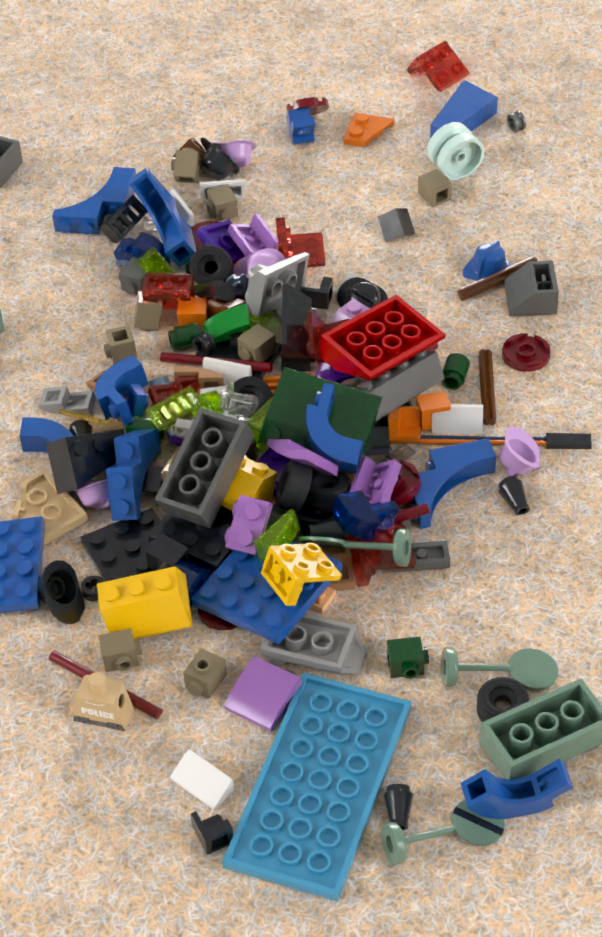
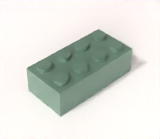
M580 678L482 722L479 743L504 779L525 777L558 759L565 762L602 745V705L583 679Z

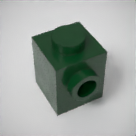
M420 637L387 640V660L390 678L405 677L411 679L418 675H424V664H429V654L427 647L422 648Z

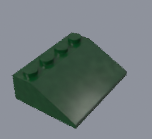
M284 367L265 416L258 443L267 445L268 439H289L315 453L307 434L306 409L307 404L314 405L317 391L322 392L324 383L334 385L335 391L328 419L330 426L335 432L344 437L363 441L362 457H365L383 397Z

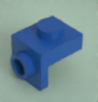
M130 384L127 404L131 416H143L144 408L148 407V395L140 384Z

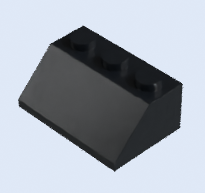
M283 284L281 372H283L284 367L300 372L310 371L311 363L316 361V348H311V343H316V328H311V323H316V308H311L312 298L289 284Z

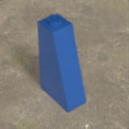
M464 80L430 124V138L442 126L452 122H460L472 132L497 114L498 97Z

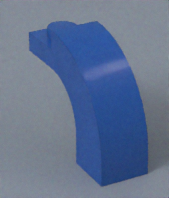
M133 355L108 368L95 385V395L105 420L111 417L113 419L118 418L124 426L133 422L127 401L125 400L129 394L130 384H140L142 388L149 385L142 364Z
M324 383L322 392L317 391L314 405L307 404L306 424L310 444L316 454L338 465L339 471L356 475L363 453V441L344 437L335 432L330 426L328 419L335 391L334 385Z
M22 417L19 436L23 452L48 453L47 443L71 437L73 434L62 424L53 420Z
M561 759L528 776L517 779L498 778L484 769L460 783L468 809L480 816L491 819H510L542 812L554 806L552 799L574 788L566 764Z

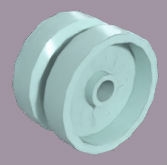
M452 122L442 126L430 138L427 146V155L444 176H447L450 180H458L471 175L477 170L484 158L485 148L482 142L465 125L460 122Z

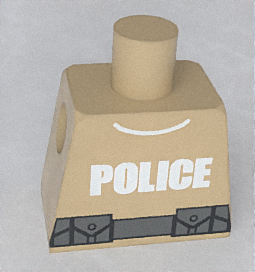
M94 672L91 675L83 676L75 696L73 721L125 731L134 707L124 683L107 679L101 672Z

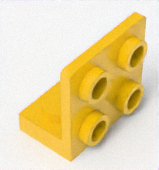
M314 543L270 546L261 570L263 577L286 606L296 605L304 583L337 581L342 576L321 548Z

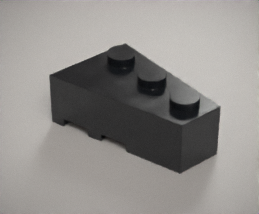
M124 428L65 437L47 443L46 447L57 495L78 489L116 463L114 438L125 434Z

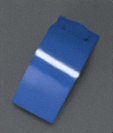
M309 108L289 110L286 119L292 144L315 142L314 117H311Z

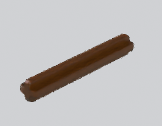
M532 256L460 288L457 291L460 300H467L503 284L505 279L529 261H538L537 257Z
M481 349L478 358L483 424L494 425L496 423V404L492 352L489 349Z

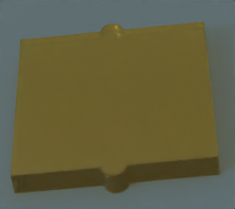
M59 410V414L98 424L109 425L110 423L108 419L72 410Z

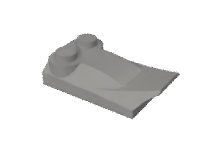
M308 253L298 254L269 267L257 264L250 269L245 300L253 315L261 317L282 306L283 284H289L299 291L301 287H304L309 260Z
M305 613L280 644L264 638L260 647V656H264L268 663L275 666H282L290 662L338 673L359 675L368 649L360 639L357 625Z

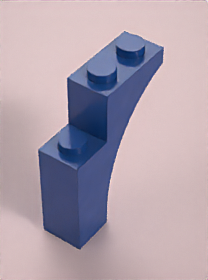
M113 167L107 183L92 197L69 207L54 209L52 217L55 232L99 235L103 218L107 214L114 213L131 195L135 194L129 185V180L136 175V169Z
M146 167L129 180V185L151 216L162 239L165 253L180 268L188 263L197 251L192 229L177 212L174 197Z
M158 428L134 430L114 438L117 464L106 469L112 521L141 518V495L145 474L152 459L161 454Z
M489 438L429 450V461L425 462L426 471L419 472L421 486L419 492L410 501V508L427 503L430 513L413 518L412 520H417L420 529L430 527L431 518L437 504L451 489L472 478L495 473L496 455Z

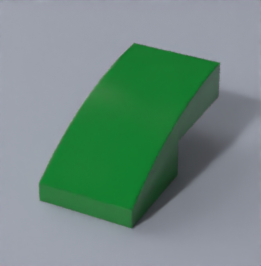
M246 303L220 312L203 322L205 332L213 337L215 343L230 340V334L252 328L249 309Z

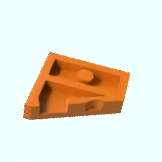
M354 113L343 138V144L366 147L373 139L381 136L383 130L388 127L392 128L395 124V118Z

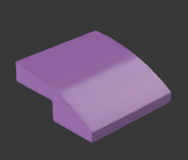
M268 439L267 445L288 459L310 466L314 472L337 476L339 466L289 439Z
M254 656L237 679L224 708L272 732L287 711L286 704L302 685L301 677Z

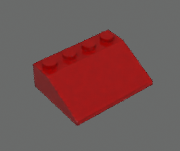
M396 294L322 334L320 357L336 371L372 380L445 339L446 334Z

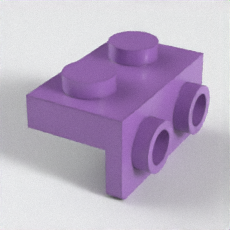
M259 214L253 215L250 224H230L227 231L245 257L261 249H276L278 245V239Z
M362 457L347 499L364 514L387 508L402 465L396 459L375 464L369 457Z
M240 495L239 500L233 505L232 516L234 517L231 527H228L225 533V547L234 551L259 556L273 504Z

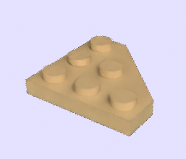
M46 469L23 480L21 495L16 502L12 517L15 520L42 516L45 521L44 546L88 521L87 513L67 492L57 495L54 478Z

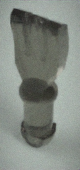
M403 443L393 450L390 455H386L385 458L375 464L393 459L401 462L400 460H407L414 455L415 451Z

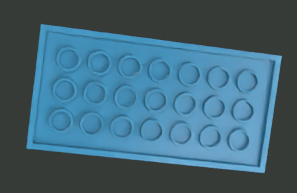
M303 672L301 676L302 685L291 699L222 860V866L228 870L339 902L411 711L412 701Z

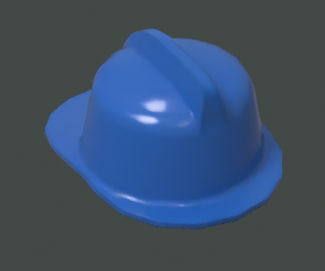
M496 240L494 243H485L478 246L474 256L463 269V277L478 281L508 268L510 262L506 259L505 251L500 246V242Z

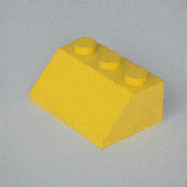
M245 455L222 506L232 510L234 503L239 500L240 495L267 502L271 501L278 472L270 469L264 463H257L247 458Z
M176 566L97 583L99 608L108 633L131 628L133 638L140 639L193 627L186 574Z

